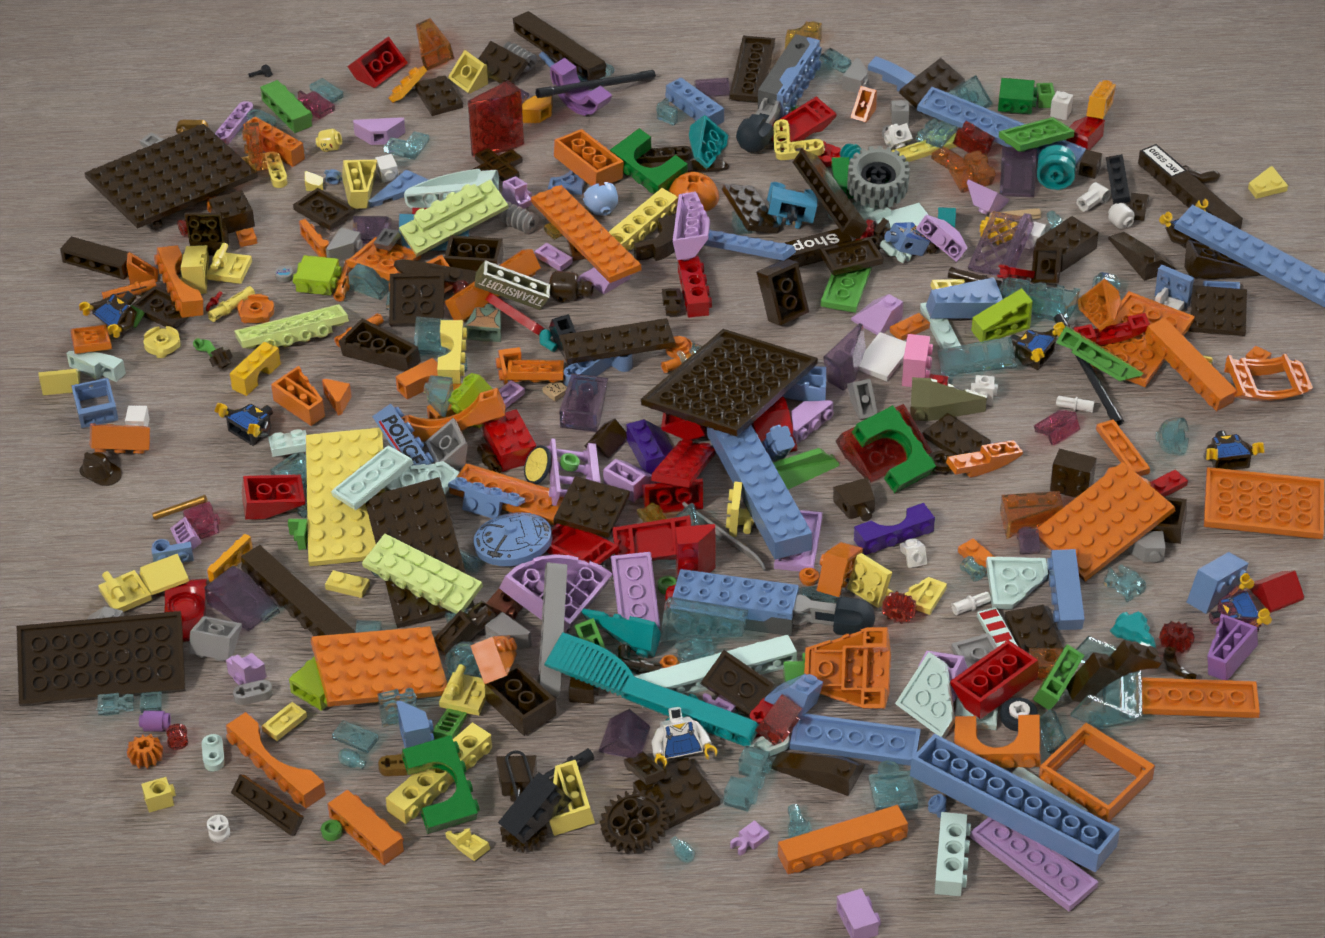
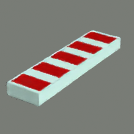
M996 607L977 612V618L986 634H990L997 647L1007 640L1017 645Z

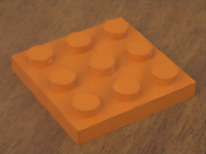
M375 237L348 259V267L390 281V274L401 273L394 266L396 260L418 261L421 259V255L417 257L412 249L395 244L391 251L376 248L374 241L377 237Z

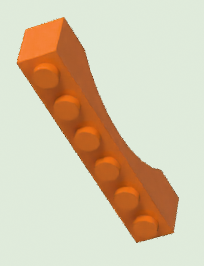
M178 245L157 247V254L154 255L155 265H158L163 283H166L167 291L171 293V300L175 302L176 311H179L182 318L202 316L203 298L199 290L188 286L177 276L181 271L182 253Z
M498 388L480 393L469 407L450 417L425 419L406 415L402 419L405 423L409 422L414 429V432H412L414 437H419L422 442H425L452 418L456 420L462 431L472 425L478 426L485 421L502 418V416H505L506 406Z
M247 712L226 725V737L231 745L235 744L245 757L248 756L257 768H261L270 780L277 782L283 792L287 791L295 803H300L306 809L326 795L324 781L313 771L288 766L269 754L261 742L259 723Z

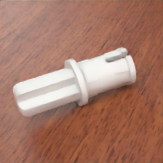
M1058 396L1056 406L1074 409L1073 411L1081 410L1092 413L1094 401L1078 399V397Z
M988 592L973 597L969 595L966 599L952 603L951 608L955 615L969 610L974 611L976 607L989 603L991 597Z

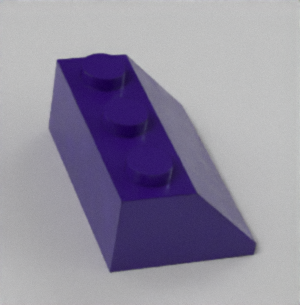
M645 419L626 424L627 442L642 470L652 475L673 447L661 427Z

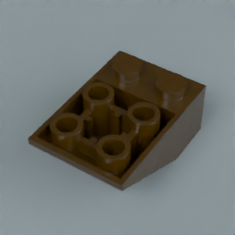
M185 213L190 246L207 245L209 256H214L222 243H226L229 246L228 230L221 213Z

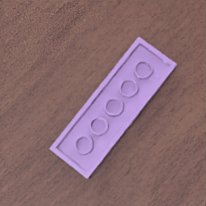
M990 817L970 832L971 839L1067 911L1072 910L1098 887L1097 880L1063 855Z

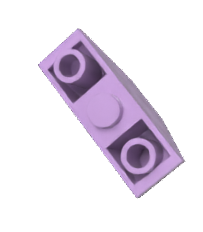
M404 117L353 120L355 136L371 145L389 144L405 133Z
M925 215L916 227L920 233L956 262L967 250L960 232L944 220Z
M831 400L804 401L792 410L791 422L796 444L806 439L810 433L832 418L834 412Z

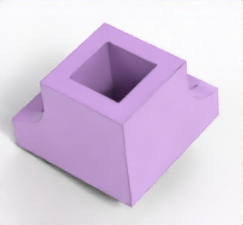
M516 176L503 181L502 197L506 202L509 201L523 209L532 205L530 198L532 197V192L527 190L526 182Z
M253 653L243 658L237 654L226 660L228 674L233 677L238 685L266 678L265 664Z

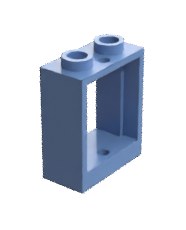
M108 378L71 385L81 428L90 427V423L99 425L118 420L117 409ZM106 395L108 397L109 403L81 408L80 401Z

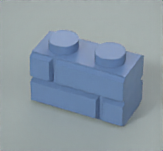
M781 425L770 428V432L765 434L766 438L762 442L772 462L785 458L795 446L793 438L790 437L791 433L788 426L781 427Z

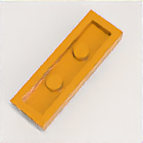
M424 66L412 68L408 72L409 75L400 81L401 84L392 89L393 93L388 97L393 103L402 99L427 72Z
M244 534L219 559L209 566L207 572L210 584L216 586L241 562V556L253 549L251 536Z

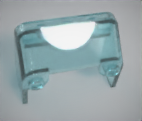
M1088 636L1076 648L1077 651L1085 655L1081 661L1083 663L1093 652L1110 656L1116 649V647L1091 636ZM1142 670L1123 676L1103 689V700L1087 695L1071 712L1070 716L1100 729L1136 722L1142 716Z

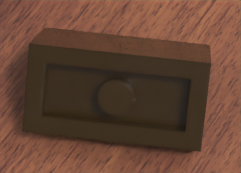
M612 419L604 423L584 446L587 449L588 443L596 444V448L606 458H609L626 440L627 432L616 419Z

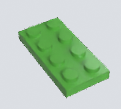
M1054 117L999 131V138L1020 152L1074 137V130Z
M872 267L834 276L831 273L821 300V307L856 313Z

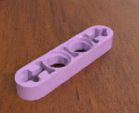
M248 101L238 104L215 132L227 145L240 131L243 124L253 115V104Z

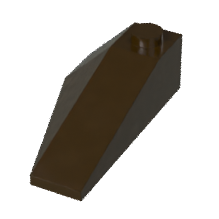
M1125 232L1108 237L1110 242L1144 281L1157 277L1158 268L1161 265L1176 270L1166 257Z
M1188 240L1186 243L1184 267L1188 275L1193 278L1210 279L1261 275L1220 252L1210 250L1209 246L1191 240Z
M794 752L778 753L771 765L773 770L849 796L865 767L864 763L847 757Z

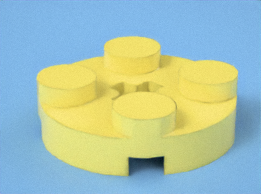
M160 326L154 327L144 335L145 350L150 354L156 355L158 358L166 357L167 354L174 352L181 346L179 332L170 326H166V329H160Z

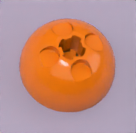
M688 172L682 174L673 181L669 192L679 197V194L696 192L706 212L713 209L719 202V192L716 184L703 173Z

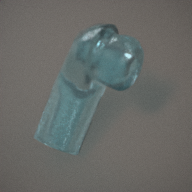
M1055 211L1047 213L1048 222L1051 224L1050 230L1062 223L1061 217Z

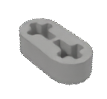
M267 680L241 684L233 690L234 701L239 705L264 701L273 694L272 685Z

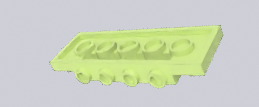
M491 179L479 186L467 184L462 187L460 192L456 194L455 192L449 193L446 199L441 202L436 200L431 204V207L417 210L414 220L400 226L399 231L418 257L448 241L450 235L458 236L509 209Z
M338 304L234 330L242 348L251 349L256 347V345L260 346L263 342L276 347H286L298 341L307 342L313 337H326L329 333H333L332 326H341L345 322H349L347 313Z
M387 534L381 537L362 562L364 568L378 574L383 580H390L399 588H406L415 596L423 597L431 604L439 605L455 614L459 610L464 612L483 587L481 581Z

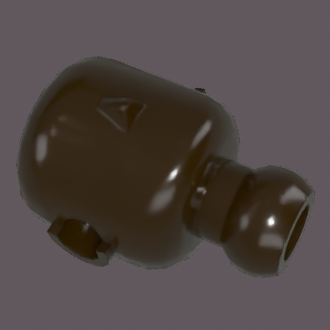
M555 271L550 277L549 295L558 302L574 301L579 295H583L585 298H590L593 295L594 284L591 281L581 282L580 276L573 271Z

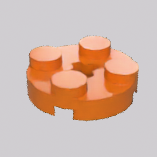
M249 295L248 299L245 301L242 299L238 303V314L243 323H266L270 321L269 318L274 314V303L266 295Z

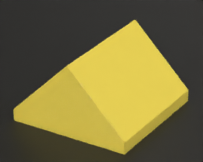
M464 50L449 74L448 79L470 94L488 85L487 65Z
M78 369L38 373L43 395L73 393L71 385L80 384V370Z
M178 553L140 567L139 577L151 595L189 582Z

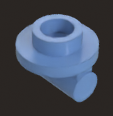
M942 794L932 796L928 802V811L932 814H937V817L941 818V812H946V797Z

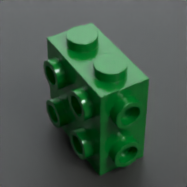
M1001 78L998 111L1032 114V107L1036 108L1038 87H1034L1035 80Z

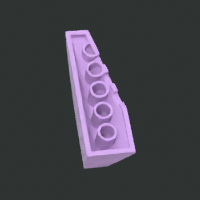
M696 192L679 194L673 234V245L677 260H689L697 255L709 239L710 219L707 217V213L704 211Z

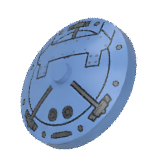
M524 512L509 513L495 517L484 523L474 536V547L478 557L489 564L497 566H515L532 561L533 558L540 557L545 553L552 543V531L549 523L538 515Z

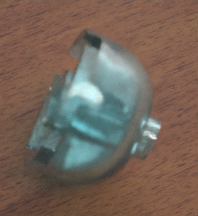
M1179 417L1169 418L1160 425L1155 437L1164 452L1171 455L1186 453L1189 438H1185V432H1189L1186 419Z
M463 641L457 643L449 650L445 657V664L447 663V672L450 676L456 671L458 665L462 664L466 667L465 675L481 677L470 645L475 643Z

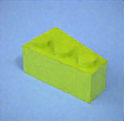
M1021 288L972 317L971 331L981 344L1030 329L1033 301Z

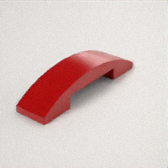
M1146 313L1128 316L1127 322L1106 326L1101 331L1098 328L1093 329L1092 324L1075 327L1074 330L1098 345H1106L1133 338L1145 332L1150 323Z

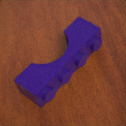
M921 503L907 508L906 518L899 524L884 526L871 520L854 526V541L858 547L863 548L862 553L864 555L874 553L905 542L908 539L934 532L935 517L925 503Z

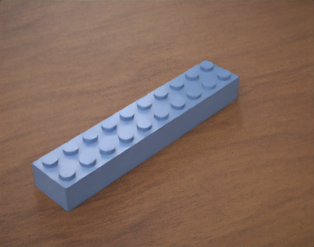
M752 425L747 427L738 437L707 427V436L733 484L734 481L742 482L741 499L774 559L812 550V532Z
M933 734L911 759V777L1095 873L1117 847L1120 828L936 734Z

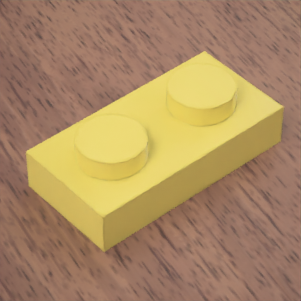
M334 570L325 583L326 590L363 598L370 586V580L367 578Z
M291 702L262 725L263 732L278 741L305 720L307 712Z

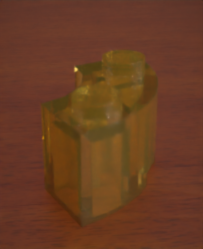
M806 21L800 28L787 30L785 49L795 34L817 39L821 42L822 23Z

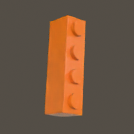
M347 789L327 803L329 817L332 820L339 821L342 824V829L383 865H386L404 852V839L400 832L394 831L385 819H380L371 807H367L362 803L358 795H353Z

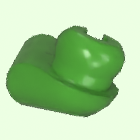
M200 338L193 341V346L196 350L207 352L212 357L211 352L216 349L211 341L201 340Z

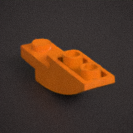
M1014 440L982 445L979 452L949 456L946 463L955 475L966 473L971 478L997 470L1022 456L1023 451Z

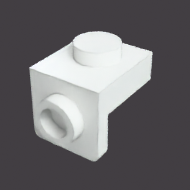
M1166 287L1156 295V302L1180 311L1184 308V301L1169 297V289Z
M908 539L905 543H900V551L906 555L909 568L927 564L926 550L923 543L917 539Z

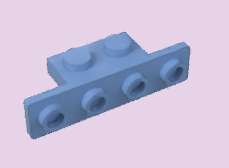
M457 477L448 482V487L465 491L462 510L489 518L501 515L502 503L520 506L525 502V498L520 497L517 493L502 492L500 488L485 487L482 483H471L465 478Z

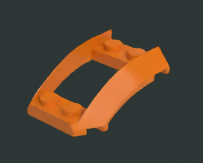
M1287 354L1277 358L1260 360L1247 358L1236 360L1231 355H1228L1226 358L1224 372L1230 373L1237 390L1234 396L1236 398L1252 401H1275L1307 393L1313 388L1303 363L1296 359L1291 361ZM1285 371L1292 386L1291 389L1278 391L1258 390L1252 376L1271 375Z

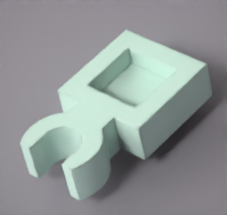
M882 240L880 247L885 250L887 255L896 256L901 263H904L905 260L909 262L912 257L909 253L899 252L891 242Z

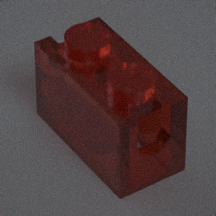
M965 121L963 127L958 128L953 144L982 161L990 152L995 137L972 123Z
M781 694L755 731L774 746L780 739L784 742L791 732L788 728L790 726L793 728L800 720L798 714L802 708L784 694Z

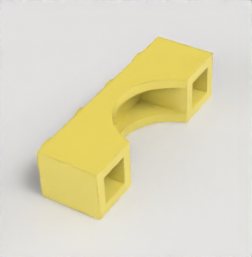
M441 320V346L451 351L444 356L438 357V384H461V376H465V365H462V363L466 361L465 352L463 351H466V340L464 339H467V328H463V320Z

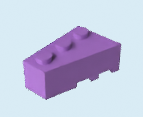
M1221 614L1219 626L1216 628V635L1207 656L1208 675L1221 680H1228L1257 647V627Z

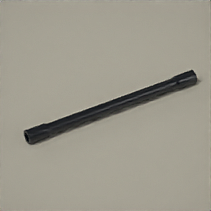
M646 70L639 73L554 87L548 86L537 88L535 94L537 98H544L557 94L594 89L599 86L606 87L636 81H647L655 79L656 74L654 70Z
M1062 313L1055 315L1054 321L1056 324L1063 322L1065 327H1070ZM1076 356L1105 407L1110 420L1114 419L1118 426L1122 425L1124 420L1111 401L1090 363Z

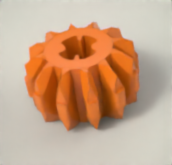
M142 734L140 738L134 736V740L129 742L127 756L132 766L137 765L139 769L145 766L148 769L149 765L156 766L157 761L162 760L163 746L158 737L154 738L152 734L145 737Z

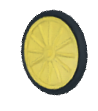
M540 445L535 447L527 456L524 465V475L527 482L539 484L548 475L552 458L550 450L546 446Z

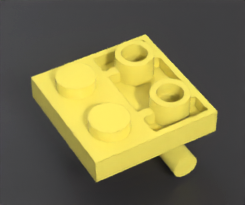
M222 243L220 249L216 251L213 257V262L207 272V280L242 284L252 263V256L226 253L228 244Z
M735 481L734 489L729 490V501H732V503H728L727 515L731 516L727 517L726 528H729V535L732 537H737L738 525H744L743 532L750 534L751 526L754 524L747 508H740L742 482Z
M860 553L856 556L847 589L879 608L883 605L885 596L890 598L893 595V591L888 589L892 572Z
M135 570L117 578H113L108 571L102 574L106 582L98 585L110 608L125 612L152 600L151 593Z
M459 664L449 679L439 701V706L479 716L486 701L485 684L482 678L465 675L466 667Z

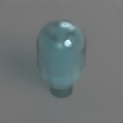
M349 748L342 749L338 754L339 762L347 767L355 768L357 766L364 769L367 762L360 759V755Z
M676 836L670 840V843L674 846V854L680 861L690 863L694 860L695 851L688 842L680 841Z

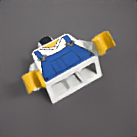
M680 707L668 709L670 720L660 723V727L656 730L652 739L655 763L658 761L662 762L664 769L667 759L703 752V748L705 749L704 755L706 759L709 760V755L707 754L709 751H713L717 757L716 747L712 746L706 730L698 721H693L690 717L682 718Z

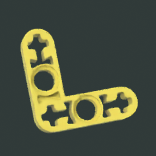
M781 119L774 123V151L778 160L795 159L799 151L795 150L798 148H803L817 156L824 153L825 148L822 140L812 139L790 142L788 121ZM781 138H786L785 141H778Z
M273 151L241 157L256 171L267 169L272 185L275 188H283L288 184L287 175L279 153Z

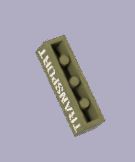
M484 261L476 272L474 286L538 310L549 299L550 284L488 261Z

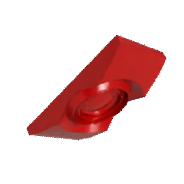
M816 96L781 119L787 120L789 123L790 142L804 141L812 133L822 132L837 115ZM773 133V137L771 138V141H772L773 143H774V133ZM781 138L778 141H785L786 138Z
M690 515L613 527L614 544L619 546V550L615 552V555L651 552L652 561L676 560L675 527L691 526Z
M556 524L551 528L552 543L546 552L550 555H570L578 557V560L587 563L591 561L600 565L617 552L619 546L596 534Z
M207 579L189 580V582L165 590L164 612L181 611L183 642L190 641L191 630L203 616H206Z

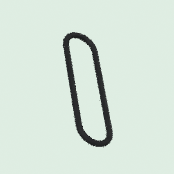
M514 750L506 755L505 762L517 799L519 795L508 761L509 756L512 754L522 755L530 782L533 778L525 754Z

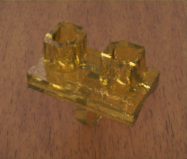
M651 503L646 508L637 509V514L643 520V523L667 519L662 513V508L659 505H655V503Z

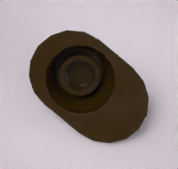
M86 452L84 454L83 463L79 470L83 477L102 486L113 485L121 479V469L111 463L105 454L100 452Z

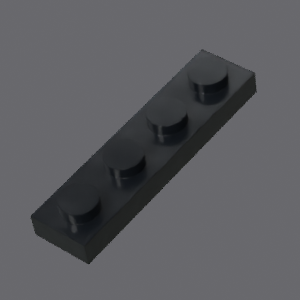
M1123 154L1106 157L1113 205L1131 202Z

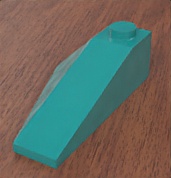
M706 115L690 125L688 136L694 159L707 169L727 146L729 135Z
M582 609L585 619L594 618L598 628L622 644L629 645L631 650L636 652L638 656L648 658V656L655 657L662 636L655 622L630 616L629 620H627L620 614H614L613 617H609L607 613L602 611Z

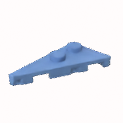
M405 170L368 201L369 207L380 206L384 200L390 198L393 201L403 198L408 188L428 179Z

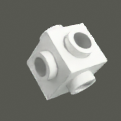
M907 123L899 126L898 124H893L884 133V141L892 149L905 147V144H908L913 139Z
M976 375L975 383H971V391L987 395L986 405L992 406L993 395L997 396L998 384H994L995 377Z

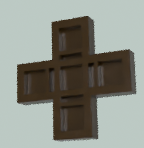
M489 148L474 154L475 160L481 165L473 169H480L481 171L497 170L499 179L502 182L515 176L519 178V171L513 167L522 163L523 159L513 149L499 156Z

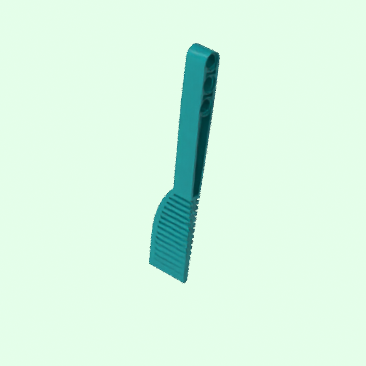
M564 632L561 633L544 663V666L574 677L577 680L580 679L582 682L585 681L587 684L590 683L592 686L595 685L597 688L601 687L602 690L606 689L607 692L611 691L612 694L616 693L617 696L621 695L624 699L668 717V709L680 707L682 718L690 717L693 721H698L706 732L745 747H749L752 744L760 728L758 723L749 718L634 677L626 664L610 651Z

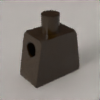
M868 478L833 487V501L848 519L860 517L862 521L866 522L872 518V513L875 512V497Z
M527 755L526 758L532 778L537 775L536 755ZM496 756L497 774L502 795L510 796V800L515 802L516 796L505 762L506 756ZM509 756L508 761L518 795L520 796L530 783L523 757Z

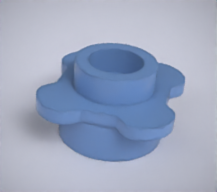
M335 169L324 171L327 183L335 185L342 181L340 171Z

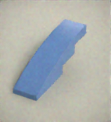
M877 56L868 64L869 71L881 74L882 81L897 85L898 92L916 77L902 67Z

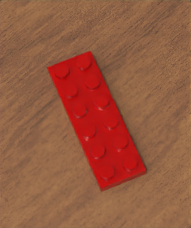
M683 439L676 444L654 470L651 481L689 488L715 456L716 451L709 443L696 444L691 440Z

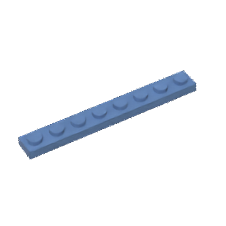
M709 229V239L704 244L705 246L783 261L796 252L793 245L739 236Z

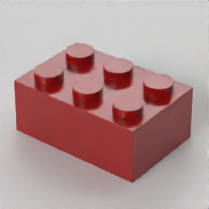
M517 409L505 412V416L498 420L492 419L482 424V435L491 452L496 455L497 462L502 467L501 472L524 466L529 453L537 447Z

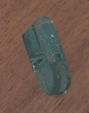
M831 47L822 53L819 58L822 62L841 73H845L852 64L848 57Z

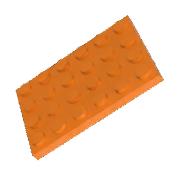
M1128 291L1120 302L1115 320L1108 326L1127 322L1128 316L1146 313L1150 325L1165 317L1184 336L1194 322L1195 316ZM1146 331L1125 341L1099 345L1142 371V376L1126 380L1143 387L1148 385L1165 362V359L1159 355L1154 347L1147 343L1144 338Z
M1122 461L1033 532L1034 536L1050 550L1076 549L1079 577L1086 582L1175 512V507Z
M1207 467L1203 527L1323 539L1324 479Z
M430 626L312 636L311 645L328 707L442 696L447 686V680Z

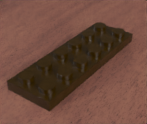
M743 35L729 100L758 102V89L769 74L775 38Z
M667 318L559 335L567 365L675 347V339Z

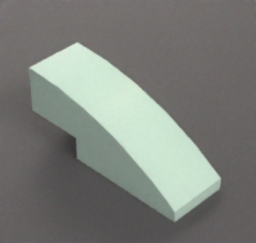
M74 351L67 352L69 367L78 369L80 372L97 380L104 376L117 382L126 374L123 360L117 357L97 352L75 354Z

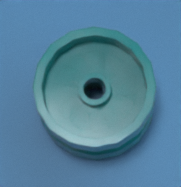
M1052 145L1043 149L1038 156L1037 178L1039 183L1052 190L1064 189L1071 185L1075 178L1076 157L1074 153L1062 145Z

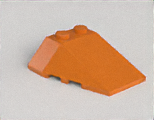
M867 627L859 632L850 635L846 634L841 638L832 641L828 640L805 648L804 674L814 675L818 680L823 681L821 695L863 709H885L890 694L891 649L887 627Z

